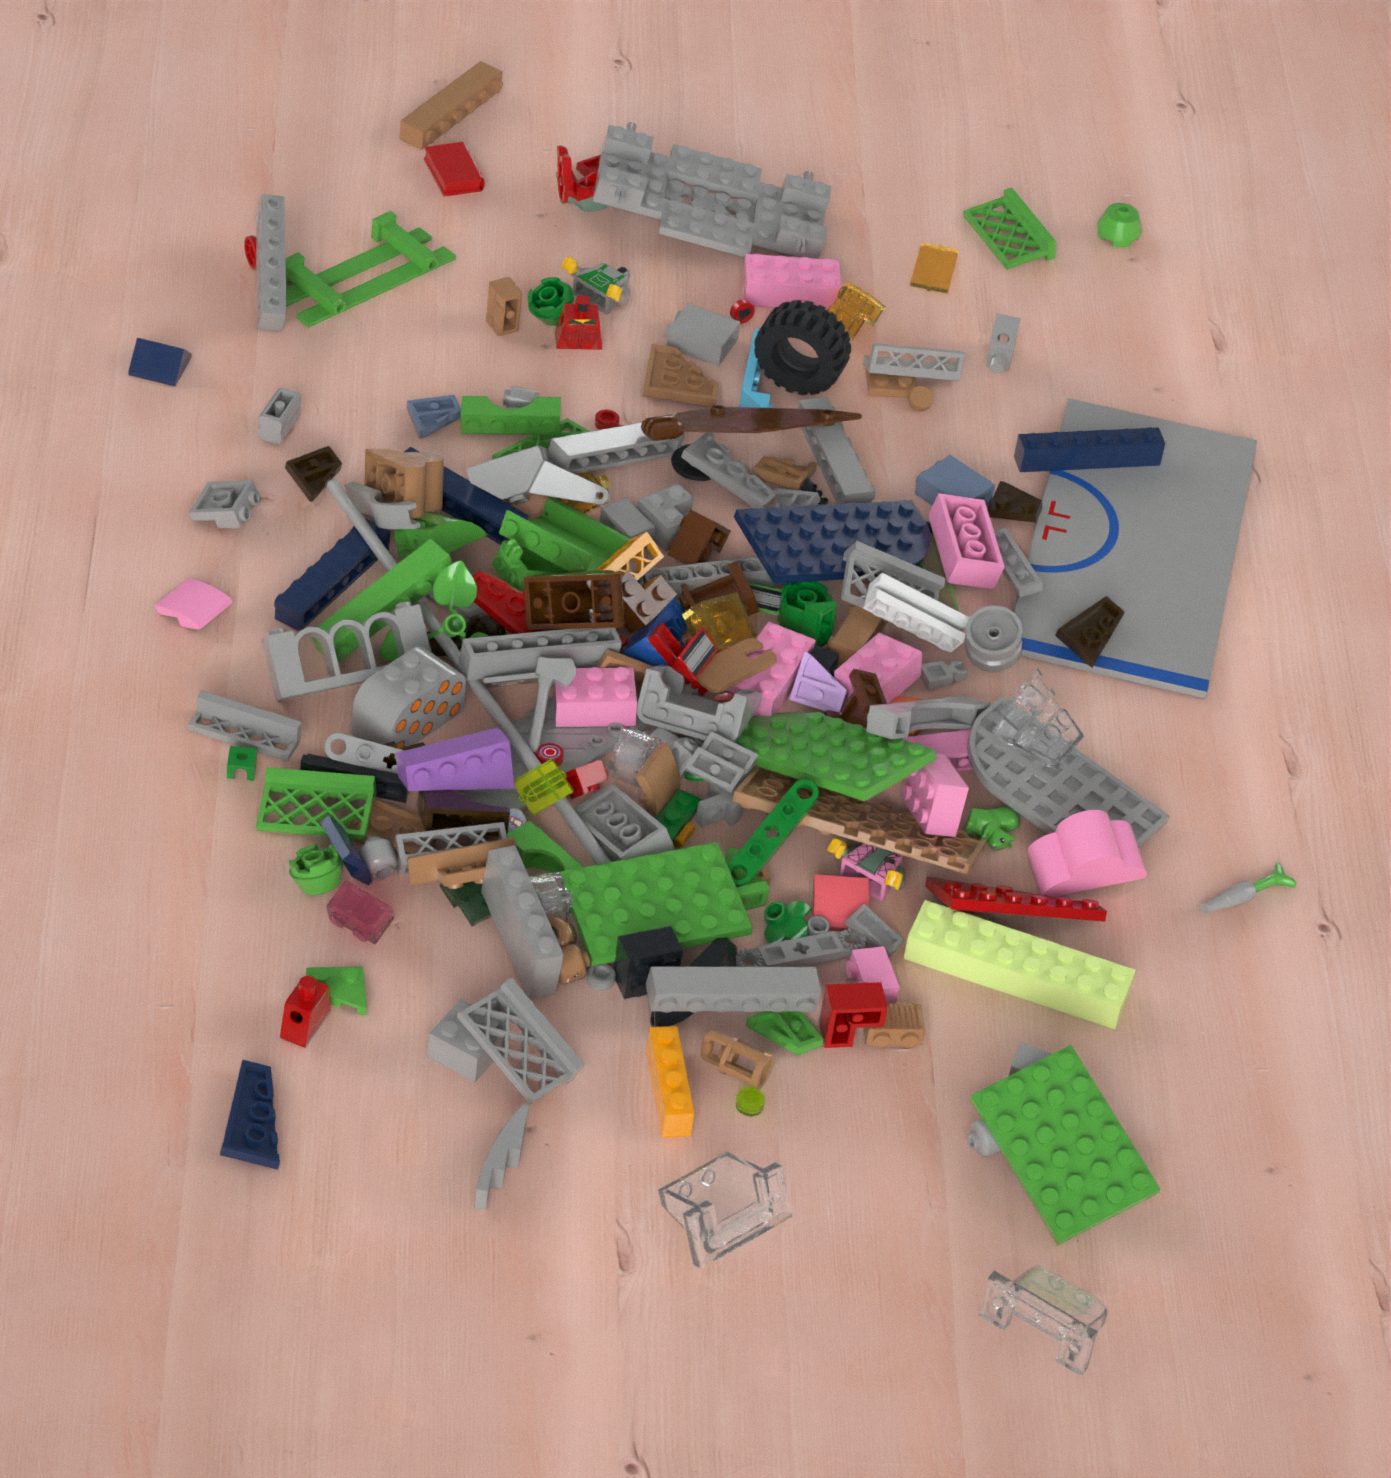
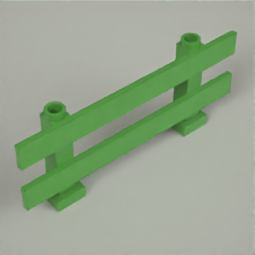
M389 211L372 219L371 238L376 242L385 240L386 243L316 275L304 266V256L299 252L285 258L286 284L289 282L294 283V285L286 288V307L309 296L319 304L296 314V318L309 328L455 260L456 255L444 246L434 251L429 250L423 244L431 241L432 236L420 227L406 232L396 224L397 215ZM400 254L411 260L341 294L331 287Z

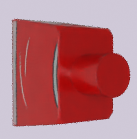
M304 976L299 980V983L284 1005L280 1031L281 1039L304 1048L308 1046L331 1012L330 988L326 984L316 981L312 976Z

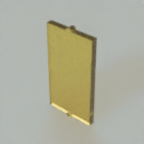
M921 242L910 286L948 294L959 250Z

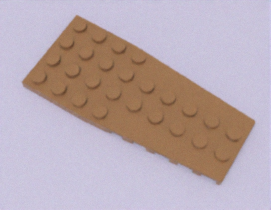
M756 766L734 791L732 801L739 803L741 807L746 809L764 811L768 816L794 783L799 780ZM817 786L819 791L817 802L798 825L815 828L818 833L823 835H839L964 874L970 872L983 852L987 841L983 837L980 841L970 838L966 831L961 829L957 830L956 837L925 834L909 810H906L905 813H896L891 810L893 804L880 801V804L874 805ZM801 788L800 791L798 790L797 795L802 799H808L812 796V792L808 788Z

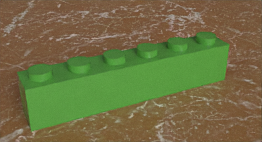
M429 539L317 627L326 632L332 625L342 620H354L362 624L367 618L379 612L389 613L396 609V604L410 601L411 605H413L433 589V584L438 575L447 566L453 564L450 555L432 539ZM374 621L369 628V638L386 627L387 624L381 621ZM338 629L335 632L333 643L337 661L340 662L358 648L359 643L356 635L348 629ZM311 637L315 648L324 655L321 643L316 638Z

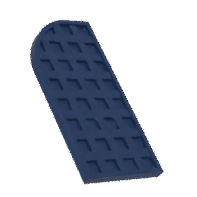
M912 500L736 509L734 519L773 584L844 580L846 562L843 561L844 552L856 541L918 567L924 561L931 543L930 529ZM854 565V570L859 577L865 575L862 568Z

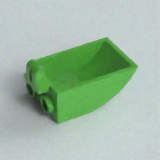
M425 512L423 517L413 518V520L420 522L421 527L417 529H394L398 557L402 558V560L429 539H432L445 552L450 553L488 535L481 527L472 522L434 512Z
M515 539L503 540L491 564L504 581L522 592L524 591V577L570 573V571L519 545Z

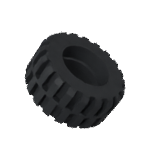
M792 300L791 303L784 302L771 311L758 331L754 342L755 357L759 358L758 365L760 369L765 370L764 375L768 379L774 380V384L779 388L782 386L790 393L796 391L798 395H807L808 392L810 395L819 394L820 391H826L831 385L835 384L847 365L851 353L848 331H844L846 327L843 322L836 319L837 315L832 311L829 313L825 310L826 307L820 304L816 306L812 301H805L804 303L801 300ZM788 338H797L806 342L815 350L818 358L808 357L799 353L789 343Z

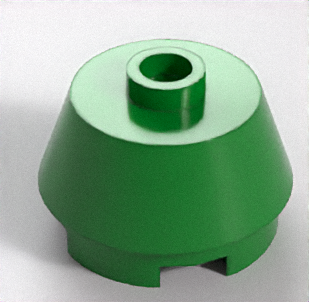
M548 277L542 279V284L537 286L534 291L530 289L527 296L528 308L531 314L543 323L555 326L558 323L563 305L574 304V292L571 286L562 282L560 278Z

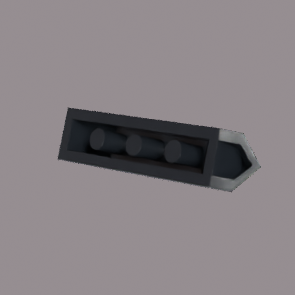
M727 937L716 938L688 967H735L737 947ZM651 1011L650 1024L651 1027L671 1026L689 1018L694 1012L672 1011L665 1013L662 1011Z

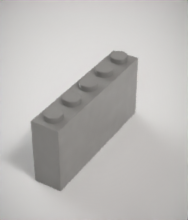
M515 845L489 850L481 892L524 992L531 1001L554 996L564 954Z

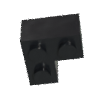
M671 926L618 936L614 962L615 981L624 999L647 995L646 981L651 967H680L683 949Z

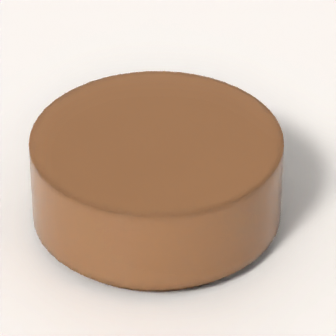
M925 386L913 388L908 397L910 406L916 411H926L934 400L932 391Z

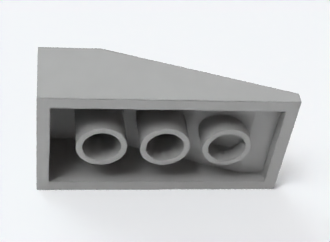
M613 783L574 808L612 862L675 850L666 827Z

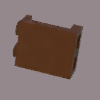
M737 561L727 565L730 575L692 591L688 590L685 583L680 585L682 595L679 596L683 609L690 610L688 617L693 628L698 626L700 629L702 627L706 633H709L759 612L755 595Z
M853 669L849 678L854 692L840 712L827 710L824 715L840 718L845 722L859 724L867 728V715L870 706L887 704L876 673Z

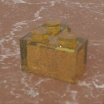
M847 281L839 289L835 302L827 311L829 313L832 311L837 315L836 319L843 322L846 327L844 331H848L850 340L853 341L863 323L866 322L874 326L886 306L866 291Z

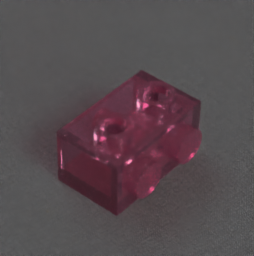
M347 880L343 882L326 905L329 920L339 928H348L356 938L363 942L368 940L376 944L394 920L391 906Z

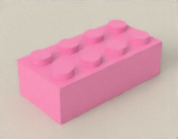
M745 255L742 275L743 296L753 306L779 307L784 302L791 303L792 300H801L802 303L812 301L816 306L820 304L826 307L825 310L838 312L841 295L839 260L786 257L783 255Z
M938 493L928 517L947 583L994 589L1005 566L985 500Z
M768 621L756 638L763 644V648L749 653L746 657L756 658L770 649L775 653L777 662L768 669L725 690L734 694L742 689L762 692L759 707L753 717L761 715L771 716L780 710L792 692L804 652L810 653L815 647L816 641Z

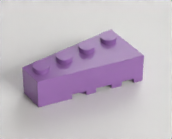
M499 727L395 753L398 777L408 791L515 789L510 742Z

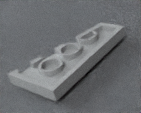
M706 432L684 449L681 458L705 473L713 481L728 489L732 494L747 502L752 508H767L773 503L776 494L755 474L750 475L746 471V465L741 460L735 461L728 454L730 450L724 444H717L713 440L715 435L711 432Z

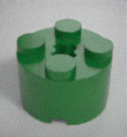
M817 581L795 584L787 583L781 592L778 615L779 625L801 634L805 605L816 602H831L833 598L832 595L828 594V588Z

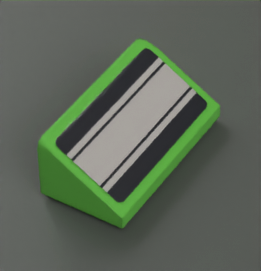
M748 583L755 595L759 611L778 616L782 590Z

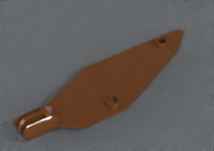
M712 405L708 409L646 418L642 421L641 430L651 440L659 441L676 439L684 432L764 433L814 425L832 426L836 422L861 419L862 415L830 409L749 408Z

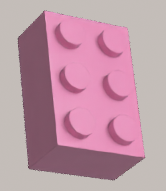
M878 633L834 671V678L848 691L845 699L847 702L854 692L849 678L852 670L858 669L876 673L886 702L889 704L896 696L903 693L921 677L922 651L887 635Z
M634 667L576 668L575 677L566 688L554 682L553 696L556 727H607L611 723H620L623 726H636L637 697Z
M936 753V760L908 776L907 783L903 785L901 790V798L925 834L956 837L969 787L946 755Z

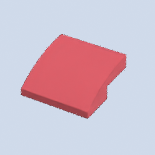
M814 874L812 917H824L829 922V929L831 931L847 930L849 928L845 924L847 919L863 904L869 908V878Z

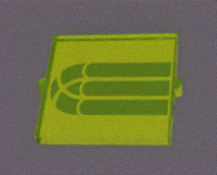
M553 758L514 780V787L520 795L519 800L525 803L532 816L574 792L566 780V773L564 771L561 772Z

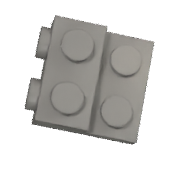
M253 480L208 482L189 511L192 521L215 520L218 528L235 529L241 527L244 521L250 520L251 509L260 503V493L256 490Z

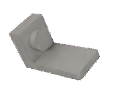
M686 736L674 740L669 747L677 763L680 780L687 772L685 771V766L697 747L701 748L705 740Z

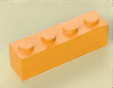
M649 1027L646 1055L662 1138L689 1137L692 1131L694 1109L678 1027Z

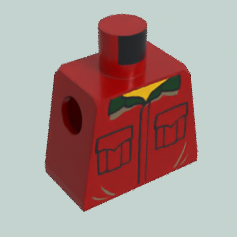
M578 296L575 304L563 305L555 329L556 349L602 350L598 306L590 304V299L587 296Z

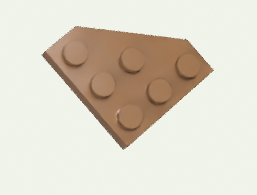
M652 344L643 396L701 406L716 405L718 383L713 379L708 380L703 375V370L692 361L687 362L681 356L682 352L676 347Z

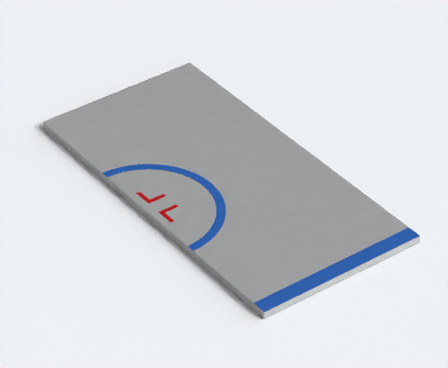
M1068 398L1060 432L1159 427L1165 441V447L1160 466L1050 471L1042 500V510L1037 520L1027 559L1042 581L1043 590L1021 598L1018 596L1014 611L1021 621L1023 630L1022 652L1020 656L1206 699L1257 440ZM1107 596L1125 613L1093 668H1091L1059 640L1055 634L1060 627Z

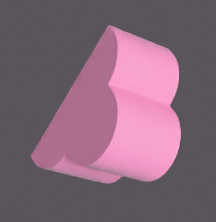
M1087 810L1069 816L1057 826L1056 832L1037 839L1027 850V856L1040 895L1058 897L1144 879L1147 876L1131 825L1122 820L1110 821L1108 814L1101 810Z

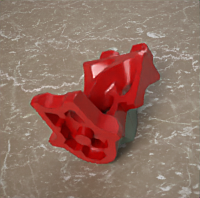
M562 145L557 146L558 172H556L560 202L562 204L573 203L583 211H599L609 207V205L593 201L598 171L592 172L581 179H576L567 148Z

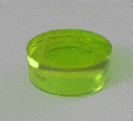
M745 1088L738 1092L735 1106L741 1114L757 1116L762 1113L765 1105V1096L762 1092L754 1088Z

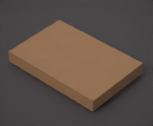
M376 799L372 805L366 840L374 836L388 839L392 842L396 856L399 858L395 836L424 832L421 817ZM354 819L348 826V829L360 830L361 823ZM438 838L432 839L429 845L433 847ZM350 839L360 844H365L366 841L360 839ZM413 841L403 842L405 854L417 853L421 848Z

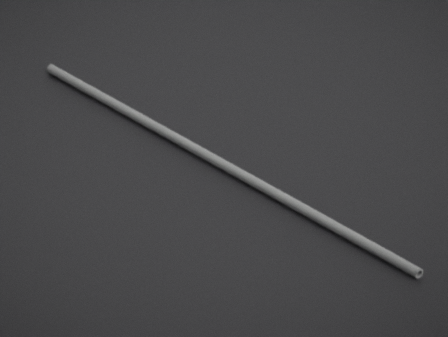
M336 479L330 480L326 485L327 489L388 572L397 565L396 561ZM420 598L413 605L420 604L424 624L432 633L440 629L441 624L424 600ZM444 633L435 636L434 638L453 665L463 674L459 664L460 650L453 640ZM481 679L466 680V683L496 725L509 739L510 744L532 774L538 771L542 778L537 782L539 785H542L541 787L547 796L554 793L558 801L553 803L595 863L598 865L612 862L566 797L560 799L556 793L560 789L557 785L552 787L555 785V782L553 780L549 781L552 779L550 775L544 776L540 771L544 767Z

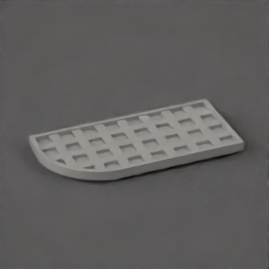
M1003 696L984 710L976 718L972 726L967 750L971 767L978 780L991 794L1047 834L1056 832L1057 826L1071 815L1087 810H1101L1108 814L1110 821L1122 820L1128 822L1132 827L1138 848H1140L1168 822L1170 817L1168 814Z

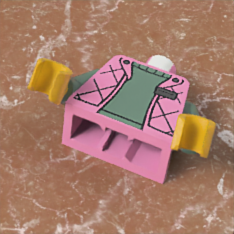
M832 838L826 850L834 853L837 859H842L839 876L869 878V895L881 902L884 901L891 888L896 890L904 888L905 868L902 866L903 856L901 854L865 843L847 847L844 841Z

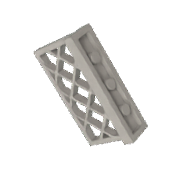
M856 541L844 552L843 561L846 562L841 594L842 600L863 608L867 589L862 580L868 578L871 583L876 578L875 574L879 576L881 573H884L938 601L939 592L945 584L944 577L859 541ZM854 565L862 568L865 575L859 577L854 570ZM855 584L862 595L861 597L850 594V587Z
M512 977L503 982L500 988L464 1009L457 1016L530 1105L561 1084H567L572 1081L585 1065ZM496 1000L504 1009V1013L491 1010V1002ZM474 1013L484 1016V1026L475 1024L469 1015ZM490 1018L503 1020V1030L490 1027ZM509 1022L515 1023L521 1029L522 1035L509 1032ZM489 1035L503 1038L502 1047L494 1046L489 1041ZM508 1040L522 1042V1051L508 1049ZM528 1044L534 1045L541 1053V1057L527 1054ZM508 1057L520 1059L521 1070L512 1068L507 1062ZM527 1061L540 1064V1074L526 1071ZM546 1066L553 1067L560 1077L546 1076ZM526 1079L538 1081L539 1090L533 1093L526 1085Z

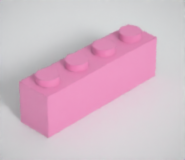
M971 729L903 738V740L920 743L925 747L934 749L937 754H945L957 772L973 770L967 750Z

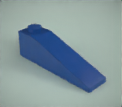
M675 598L646 627L636 632L623 650L625 656L651 666L668 665L648 641V637L654 628L661 623L668 628L683 648L686 647V644L682 642V635L686 633L687 613Z

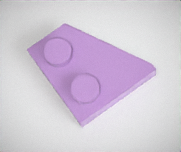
M804 652L789 700L823 711L840 712L848 691L810 653Z

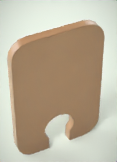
M748 638L715 654L696 681L708 691L719 693L773 666L777 662V658L770 649L763 652L759 657H746L749 653L763 648V644L759 640Z

